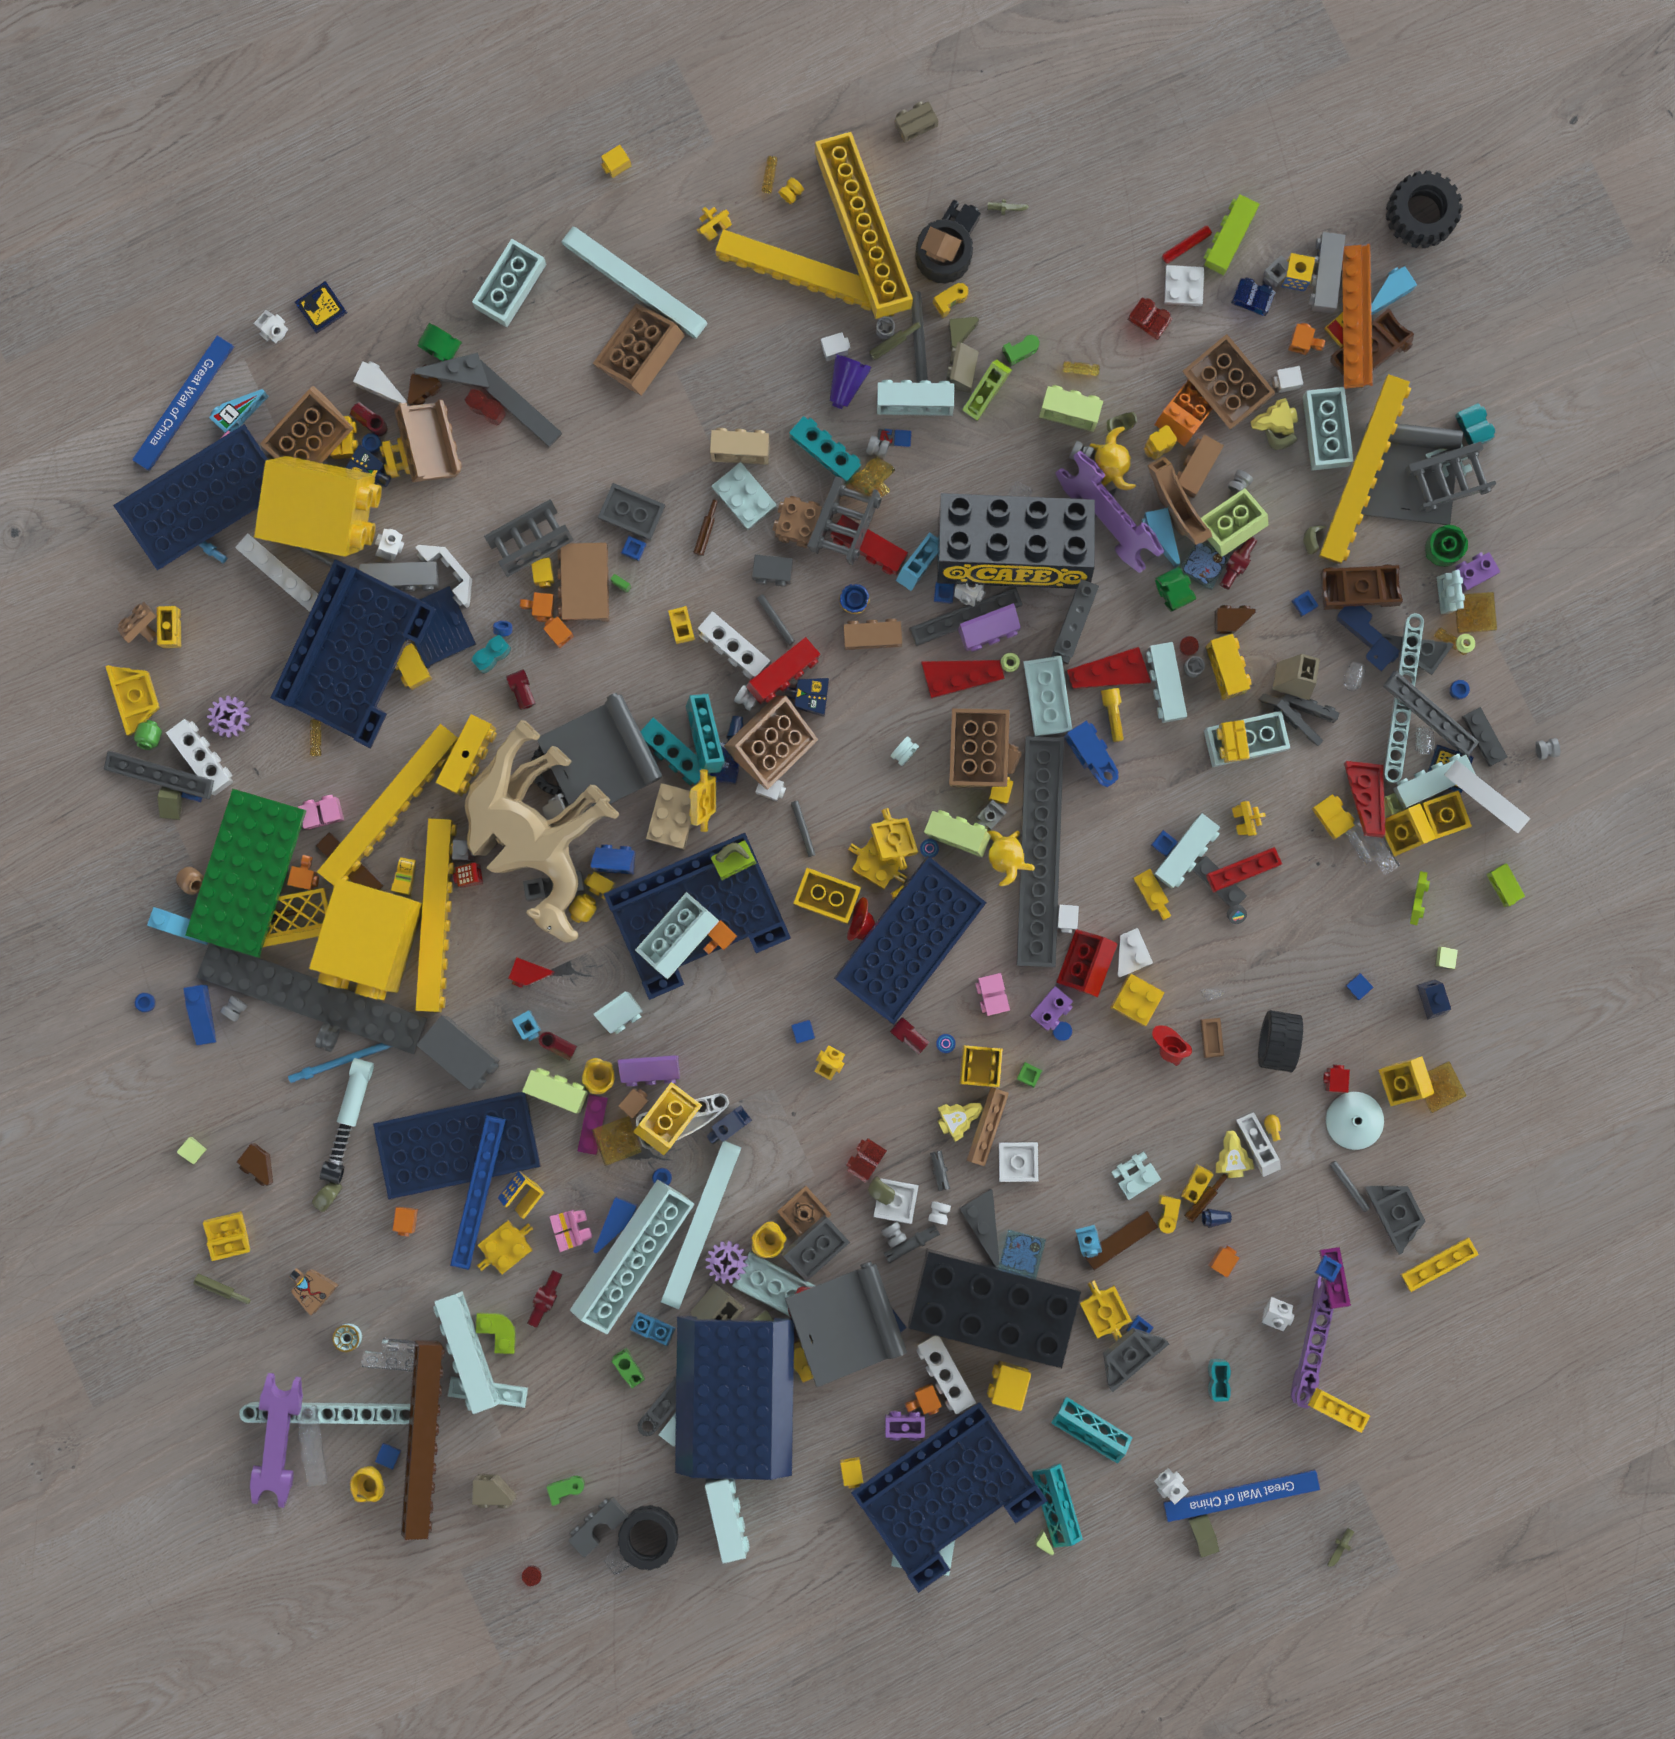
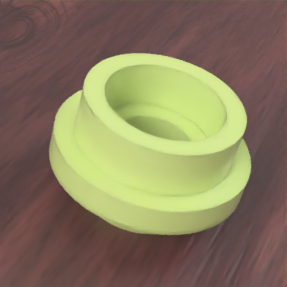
M1462 634L1456 640V647L1462 653H1469L1475 647V639L1469 634ZM1467 640L1469 642V646H1465L1463 644V641Z
M1007 653L1001 659V666L1007 672L1016 671L1020 665V660L1014 653ZM1007 660H1012L1014 664L1008 666Z

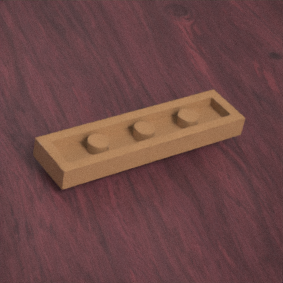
M993 1087L990 1088L967 1161L985 1166L1009 1095L1008 1092Z

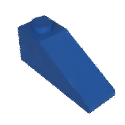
M208 985L183 988L186 1008L196 1045L216 1043Z
M617 1196L614 1198L594 1248V1253L597 1254L624 1230L637 1211V1204Z

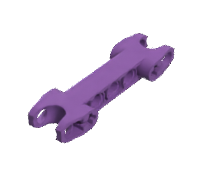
M1081 451L1077 452L1074 455V460L1079 467L1078 475L1073 476L1067 470L1061 468L1055 472L1058 480L1071 499L1095 500V514L1119 541V544L1115 546L1116 553L1125 563L1138 573H1141L1146 569L1140 556L1142 548L1148 549L1157 557L1165 552L1157 535L1146 523L1143 522L1137 526L1100 482L1105 477L1101 468Z
M1319 1275L1312 1296L1313 1305L1299 1366L1295 1371L1291 1389L1293 1403H1297L1299 1407L1307 1409L1310 1406L1306 1402L1309 1396L1311 1399L1316 1387L1318 1388L1319 1371L1334 1310L1330 1309L1325 1280L1323 1278L1321 1283L1322 1277ZM1319 1315L1324 1316V1322L1321 1325L1316 1323V1318ZM1315 1334L1320 1336V1341L1317 1344H1313L1311 1341L1312 1336ZM1314 1353L1316 1356L1315 1361L1308 1363V1355ZM1305 1392L1304 1399L1300 1400L1301 1393Z
M268 1373L265 1385L260 1395L259 1410L268 1411L262 1466L254 1465L251 1473L250 1490L253 1504H258L264 1490H270L277 1495L278 1507L284 1508L286 1505L288 1494L293 1484L294 1471L284 1470L290 1417L291 1415L299 1416L302 1407L301 1377H295L289 1391L278 1389L275 1384L274 1373Z

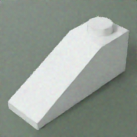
M362 361L353 381L356 387L397 405L407 403L379 369V365L370 361L369 363Z
M1253 1112L1237 1119V1124L1262 1176L1265 1177L1280 1170V1159L1255 1113Z

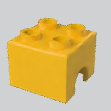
M963 1045L959 1084L999 1087L1003 1049Z
M999 1361L998 1365L994 1364L992 1370L994 1381L993 1384L989 1383L987 1395L993 1404L1022 1411L1031 1373L1028 1368Z

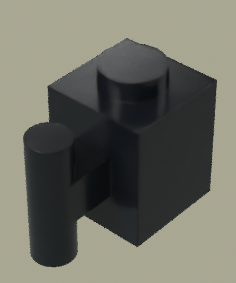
M953 200L943 215L942 220L955 219L954 221L963 225L971 235L980 220L981 213L979 209L973 205L968 206L964 204L959 211L957 210L959 202Z

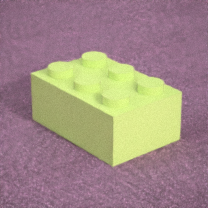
M1052 385V387H1047L1039 417L1094 432L1103 401L1094 395L1087 397L1081 395L1079 391L1070 390L1069 392L1063 390L1060 386Z
M1246 488L1201 517V520L1212 533V537L1207 540L1221 557L1269 525L1268 514Z
M938 810V813L932 811L924 831L930 839L982 858L991 837L985 826L978 823L970 825L966 819L958 816L954 819L949 816V813Z
M542 1068L530 1071L522 1092L574 1113L581 1112L589 1092L585 1090L584 1085L573 1082V1084L567 1083L568 1079L559 1075L552 1077L549 1075V1071Z

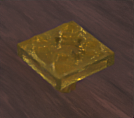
M875 457L868 461L866 467L862 471L857 472L849 483L854 489L867 496L876 489L880 496L884 497L890 491L884 481L895 471V468L891 464Z
M1494 592L1464 594V608L1455 611L1457 633L1496 631L1497 621Z
M1450 1061L1427 1071L1434 1094L1425 1097L1424 1100L1431 1113L1467 1096Z
M629 1116L592 1129L605 1166L642 1152L636 1134L633 1133L634 1129Z

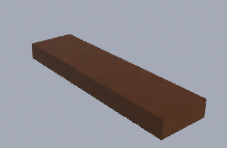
M329 832L316 847L329 858L340 842ZM363 864L348 876L353 883L380 890L384 886Z
M1145 1211L1100 1242L1102 1252L1098 1253L1097 1256L1091 1258L1085 1256L1093 1270H1096L1154 1231L1158 1226L1148 1211Z

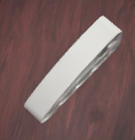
M1458 760L1444 774L1515 832L1519 833L1531 819Z
M723 1093L695 1099L697 1102H705L707 1109L705 1112L698 1111L677 1140L697 1131L715 1119L728 1107V1097ZM718 1096L723 1097L726 1102L721 1108L715 1105V1099ZM648 1112L642 1113L637 1117L636 1126L639 1125L640 1120L643 1119L642 1117ZM640 1138V1142L644 1148L653 1149L652 1146L647 1145L645 1141Z

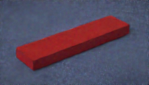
M1273 847L1208 873L1206 878L1214 893L1282 865L1276 848Z

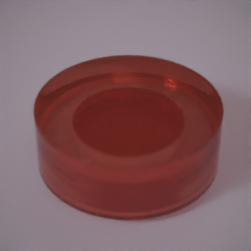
M1187 636L1181 640L1179 649L1182 654L1192 656L1198 651L1199 642L1196 638Z
M530 1565L524 1569L522 1573L524 1584L532 1587L541 1581L542 1572L537 1566Z

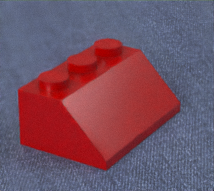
M1076 929L1056 983L1098 997L1118 943L1103 936Z

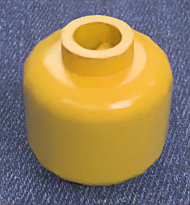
M587 894L577 895L568 908L571 919L577 923L581 921L589 922L597 910L595 899Z

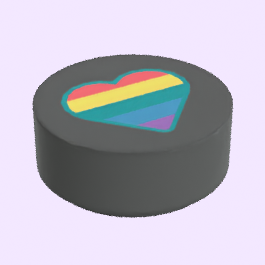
M1234 905L1227 911V918L1232 924H1240L1247 917V911L1242 905Z

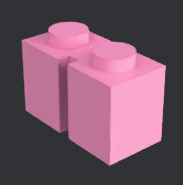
M327 795L321 797L322 800L319 802L308 800L304 801L303 805L298 806V808L306 810L302 824L303 829L310 830L344 821L339 798Z
M1001 973L978 978V983H975L977 994L982 996L983 1001L980 1002L982 1013L986 1012V1016L1010 1011Z

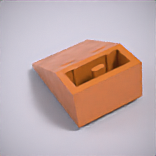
M1188 379L1163 410L1154 425L1159 429L1165 425L1169 426L1176 436L1177 442L1185 447L1213 408Z

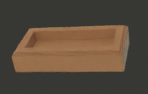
M1201 1019L1204 1058L1224 1056L1221 1019Z

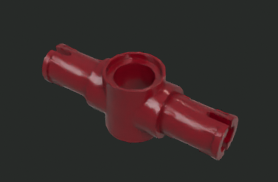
M1254 537L1246 540L1241 548L1234 551L1226 564L1227 572L1220 582V586L1224 589L1229 590L1236 577L1240 576V574L1243 575L1251 561L1250 553L1257 543Z
M552 1270L546 1284L539 1287L532 1302L534 1303V1309L527 1324L537 1328L544 1313L551 1310L557 1298V1291L555 1290L563 1274Z

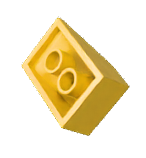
M671 1082L633 1133L662 1155H665L702 1105Z

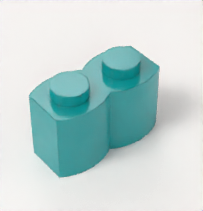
M1479 403L1461 410L1455 415L1468 445L1478 442L1484 444L1495 437V428L1492 423L1489 424L1487 421L1486 409L1483 406L1481 407Z
M497 635L487 643L486 648L478 650L473 655L471 661L484 674L491 671L497 661L507 657L512 648L500 635Z
M1210 1359L1208 1364V1373L1211 1378L1208 1385L1209 1396L1214 1402H1228L1231 1396V1388L1228 1382L1231 1375L1230 1365L1225 1359Z

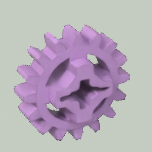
M226 696V700L220 697V703L213 702L214 709H208L212 712V715L207 716L208 719L212 720L209 726L214 727L213 731L215 733L219 732V735L222 737L226 734L228 738H231L232 733L238 737V731L245 732L243 726H249V723L246 722V719L251 718L250 715L246 714L249 708H243L245 703L243 701L238 703L239 699L236 697L233 700L230 696ZM228 705H235L237 709H231ZM228 713H230V714L232 715V716H230V720H229V721L226 719V718L228 717V715H227ZM226 724L229 729H223L220 725Z
M728 1241L727 1246H725L724 1242H720V1247L714 1245L715 1251L708 1252L711 1258H706V1261L710 1262L706 1269L712 1270L709 1275H716L715 1281L721 1278L723 1284H726L727 1279H729L730 1283H734V1277L740 1280L739 1274H745L746 1272L743 1270V1267L748 1266L747 1263H744L748 1256L742 1255L745 1250H738L739 1244H735L733 1247L731 1241ZM725 1249L721 1257H716L720 1251ZM733 1251L738 1255L739 1260L734 1258ZM728 1257V1261H731V1265H728L726 1268V1264H723V1260H726ZM715 1265L720 1267L721 1274L717 1271ZM734 1267L738 1268V1270L734 1274L729 1276L730 1271Z

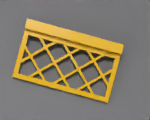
M325 888L279 896L278 901H281L286 906L281 914L274 911V914L279 917L273 925L270 924L271 929L267 933L263 947L318 937L323 923H318L314 920V917L318 911L326 915L328 901ZM321 892L322 902L319 906L309 901L313 894ZM295 897L305 901L300 910L291 905ZM307 903L316 908L311 918L302 912ZM288 907L298 912L293 921L283 916ZM300 914L309 920L305 927H300L294 923ZM281 918L290 923L286 931H281L275 927Z

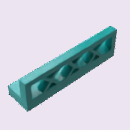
M1068 1397L1064 1398L1059 1411L1051 1421L1053 1425L1117 1464L1126 1455L1133 1438ZM1066 1405L1073 1408L1075 1414L1065 1411ZM1082 1417H1088L1092 1424H1086ZM1099 1427L1106 1428L1108 1434L1104 1435L1101 1433ZM1115 1437H1120L1123 1440H1125L1126 1442L1124 1446L1117 1443Z
M1061 1463L1054 1464L1046 1469L1032 1471L1034 1481L1045 1498L1048 1493L1053 1500L1052 1504L1047 1501L1041 1505L1053 1547L1073 1546L1083 1540ZM1041 1474H1045L1046 1476V1485L1041 1481ZM1052 1512L1058 1517L1057 1523L1052 1519ZM1058 1531L1063 1535L1064 1541L1062 1542L1058 1540Z

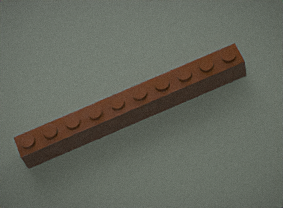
M438 1340L415 1341L401 1535L404 1540L428 1539L429 1533L432 1531L430 1513H433V1501H431V1494L435 1492V1484L432 1481L433 1475L436 1474L434 1455H437L438 1446L435 1440L436 1436L439 1435L437 1417L440 1416L441 1409L440 1405H438V1399L442 1395L440 1378L443 1377L441 1358L445 1356V1348Z

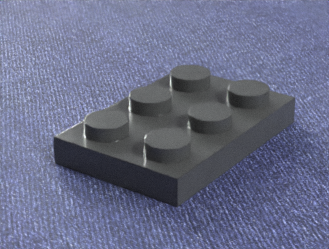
M612 483L598 519L651 541L666 506L663 503Z
M823 1215L781 1254L808 1281L850 1242L827 1216Z

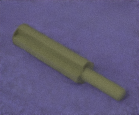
M917 322L904 332L900 330L870 350L871 357L877 360L907 340L906 336L921 327L920 323Z
M198 1273L194 1279L193 1284L229 1300L232 1297L245 1304H249L251 1301L249 1298L235 1293L234 1288Z

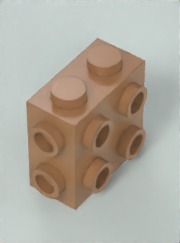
M795 496L785 497L784 502L780 501L779 520L774 522L773 531H775V537L781 542L789 543V541L796 542V545L799 547L807 548L822 507L814 501L806 503Z

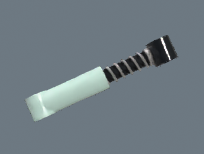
M354 1058L351 1064L349 1081L337 1119L340 1126L337 1128L338 1133L335 1135L334 1147L331 1148L332 1154L329 1155V1160L325 1161L322 1166L320 1180L338 1185L342 1180L345 1166L342 1165V1157L345 1156L344 1151L347 1150L346 1144L349 1143L347 1140L350 1137V1131H352L351 1126H356L367 1084L373 1073L374 1063Z

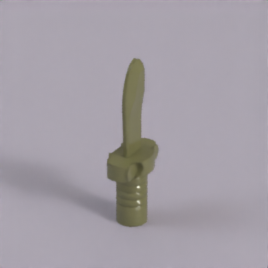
M1002 199V203H987V210H1000L1002 215H1005L1006 210L1024 211L1029 207L1027 204H1006V199Z
M1347 1528L1342 1539L1336 1538L1334 1541L1339 1545L1328 1562L1329 1567L1337 1564L1344 1549L1350 1551L1351 1546L1348 1543L1354 1534L1353 1530Z

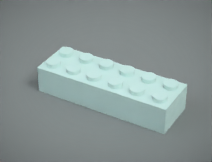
M463 1291L435 1301L433 1309L436 1317H440L442 1323L440 1325L441 1333L447 1337L448 1343H446L448 1353L453 1355L454 1362L452 1364L454 1371L460 1375L459 1385L461 1391L466 1393L467 1399L465 1403L467 1409L471 1410L472 1414L496 1406L500 1403L496 1388L492 1385L494 1382Z

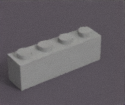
M1323 232L1320 238L1316 239L1315 249L1318 250V254L1315 256L1313 267L1316 268L1315 275H1312L1311 286H1314L1313 293H1310L1309 296L1311 311L1333 314L1337 309L1345 235Z
M436 562L359 564V570L406 592H413L415 588H422L423 591H433L434 588H439V565Z

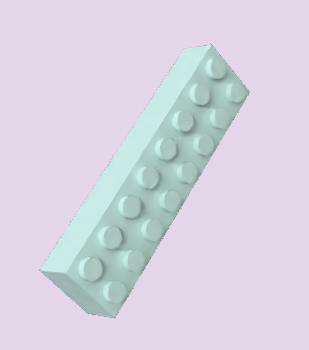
M657 1179L570 1311L582 1322L608 1334L695 1204L680 1192Z

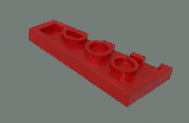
M1139 647L1066 670L1072 689L1151 683Z
M1000 660L921 661L931 699L1005 679Z
M1346 761L1344 767L1364 836L1383 838L1385 836L1383 765Z

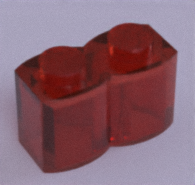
M1142 297L1129 315L1128 320L1154 339L1159 340L1173 318L1167 310L1157 308L1153 300Z
M471 389L464 399L472 412L483 415L491 424L500 425L506 416L502 405L493 399H488L480 390Z
M868 1138L866 1141L861 1140L856 1148L859 1151L856 1157L851 1156L846 1164L849 1167L847 1171L867 1183L887 1150Z

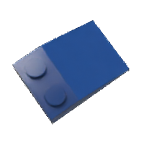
M601 844V848L596 847L590 868L595 872L634 875L636 852L631 850L632 847L620 846V849H612V845Z

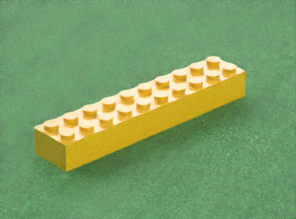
M852 132L816 141L815 156L875 319L911 309L913 297Z

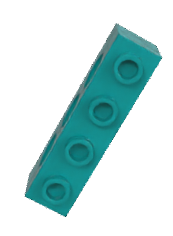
M803 416L789 432V438L834 476L843 478L847 486L861 470V460L856 455L847 453L846 447L843 444L834 442L831 439V434L826 430L821 431L817 427L818 424L809 417L807 419ZM813 433L817 436V439L810 441L807 439V436ZM823 446H830L832 450L829 453H824L821 448ZM838 458H844L846 463L838 465L835 461Z
M690 695L686 704V711L700 770L707 769L708 773L720 772L724 764V757L709 695Z
M653 717L640 731L647 746L655 750L653 754L661 761L663 759L670 763L668 767L673 772L677 773L679 771L684 775L682 779L688 785H697L700 781V766L697 755ZM658 736L664 738V743L660 746L654 744V740ZM671 749H677L679 751V754L676 758H670L668 756V753ZM686 761L693 763V768L689 771L683 769V764Z

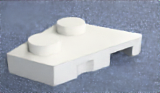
M1138 928L1119 936L1118 978L1153 963Z

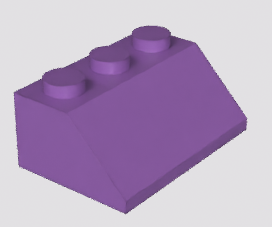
M1013 603L961 623L958 631L966 651L971 650L975 652L982 649L984 644L989 643V645L1000 642L1002 637L1006 636L1008 639L1018 635L1017 632L1020 631L1021 627Z
M677 1055L618 1060L621 1083H626V1086H637V1082L645 1081V1085L657 1084L656 1080H664V1084L676 1083V1079H680L679 1056Z

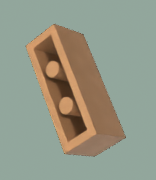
M1203 435L1202 439L1197 438L1192 447L1195 449L1193 455L1188 454L1183 463L1186 466L1184 471L1181 472L1179 470L1177 474L1185 494L1195 498L1224 445L1206 435Z
M886 619L885 622L867 620L866 623L859 624V621H848L847 624H844L845 650L902 647L901 621H897V619Z

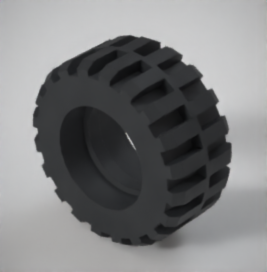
M1425 170L1423 174H1421V171L1414 172L1412 176L1408 175L1403 181H1400L1389 197L1386 206L1388 211L1386 213V220H1390L1388 227L1390 230L1394 229L1395 233L1393 235L1397 239L1399 237L1402 238V243L1405 245L1409 242L1414 248H1418L1419 245H1422V248H1429L1431 244L1436 246L1448 238L1460 221V213L1463 210V204H1459L1462 200L1461 194L1456 193L1458 190L1455 184L1452 186L1450 184L1451 180L1448 177L1442 178L1441 173L1436 172L1434 175L1431 174L1432 171ZM1414 196H1426L1432 199L1439 208V220L1435 223L1425 224L1414 219L1408 209L1409 199Z

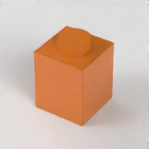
M558 616L555 619L553 617L544 624V631L559 648L574 637L573 633Z
M396 1207L392 1231H397V1235L409 1236V1233H414L418 1209Z
M1220 1246L1208 1266L1228 1278L1239 1260V1257L1235 1255L1237 1251L1229 1246H1226V1248Z

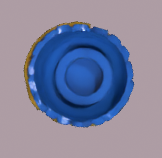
M850 584L845 589L843 588L842 594L840 593V606L847 613H862L869 604V593L860 584Z

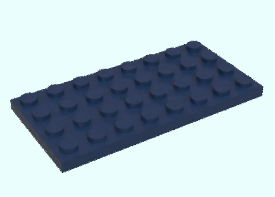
M243 424L113 506L158 571L259 507L265 461L268 459L246 425Z
M927 856L834 979L894 1025L987 902L931 857Z
M517 1092L373 1123L388 1200L470 1182L486 1115L506 1119L492 1177L541 1167L526 1093Z

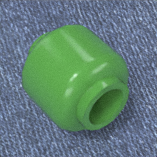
M147 720L138 724L134 741L139 748L152 750V748L158 746L162 730L157 726L156 722Z

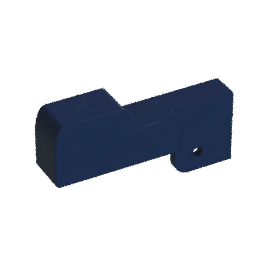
M1363 606L1344 607L1338 613L1336 620L1370 648L1366 659L1382 672L1388 664L1393 663L1399 657L1400 651L1370 625L1372 614Z

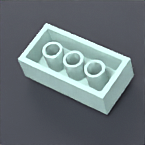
M511 239L473 299L474 308L503 326L508 327L547 265L544 257Z
M882 380V382H878L877 415H953L954 383H950V381L931 383V381L923 380L920 383H912L910 380H902L901 383H893L892 380Z
M1345 387L1306 391L1303 395L1311 471L1349 467L1354 461Z
M1282 711L1243 719L1250 755L1249 759L1290 749ZM1219 725L1208 727L1204 730L1212 768L1230 764L1225 763L1224 759L1220 758L1219 748L1222 747L1221 740H1218L1216 733Z
M686 892L635 951L668 979L719 920Z
M709 1478L706 1480L705 1488L722 1563L744 1559L747 1552H749L750 1546L748 1537L743 1535L745 1523L743 1517H739L741 1506L739 1498H735L734 1495L736 1493L735 1480Z

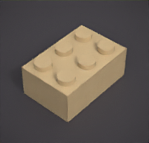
M726 428L711 430L710 455L712 462L769 464V433H765L763 430L746 432L745 429L727 431Z
M661 783L646 836L647 841L685 850L691 828L689 790Z

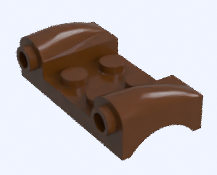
M1389 308L1372 321L1373 370L1396 351L1399 353L1402 351L1407 352L1413 345L1414 333L1404 328ZM1342 346L1331 355L1330 362L1344 376V353Z
M1386 564L1382 566L1348 568L1328 567L1323 569L1320 576L1324 610L1343 609L1347 606H1400L1403 598L1399 586V565Z

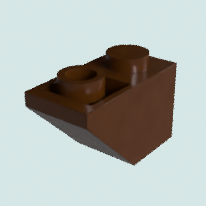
M413 373L410 377L407 402L410 406L424 404L425 399L429 396H435L439 393L442 384L437 378H423Z
M1221 605L1220 608L1215 610V634H1234L1256 613V609H1250L1248 605H1242L1239 608H1231V605Z
M251 1143L237 1161L240 1165L239 1168L244 1173H251L255 1176L254 1180L262 1186L271 1185L273 1183L270 1154L256 1143Z

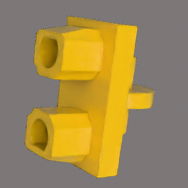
M703 207L702 212L704 214L699 219L701 222H704L706 219L709 221L699 227L697 231L699 234H703L708 241H711L718 236L712 226L718 223L722 230H726L732 225L727 216L730 213L725 209L713 217L712 215L717 212L716 208L713 207L708 210L706 207Z
M1243 801L1241 805L1232 808L1234 818L1244 816L1245 820L1244 824L1236 825L1238 835H1257L1254 820L1256 826H1261V818L1266 817L1265 813L1259 814L1258 807L1252 808L1253 815L1250 801Z

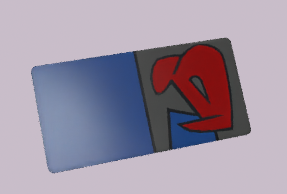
M879 429L878 439L889 441V446L910 447L911 431Z

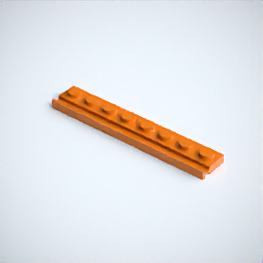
M1370 244L1364 246H1344L1342 260L1344 387L1347 389L1364 387L1365 385L1373 386Z

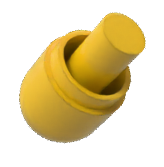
M1273 1114L1266 1116L1264 1119L1266 1132L1272 1135L1273 1142L1281 1140L1279 1131H1281L1279 1118Z

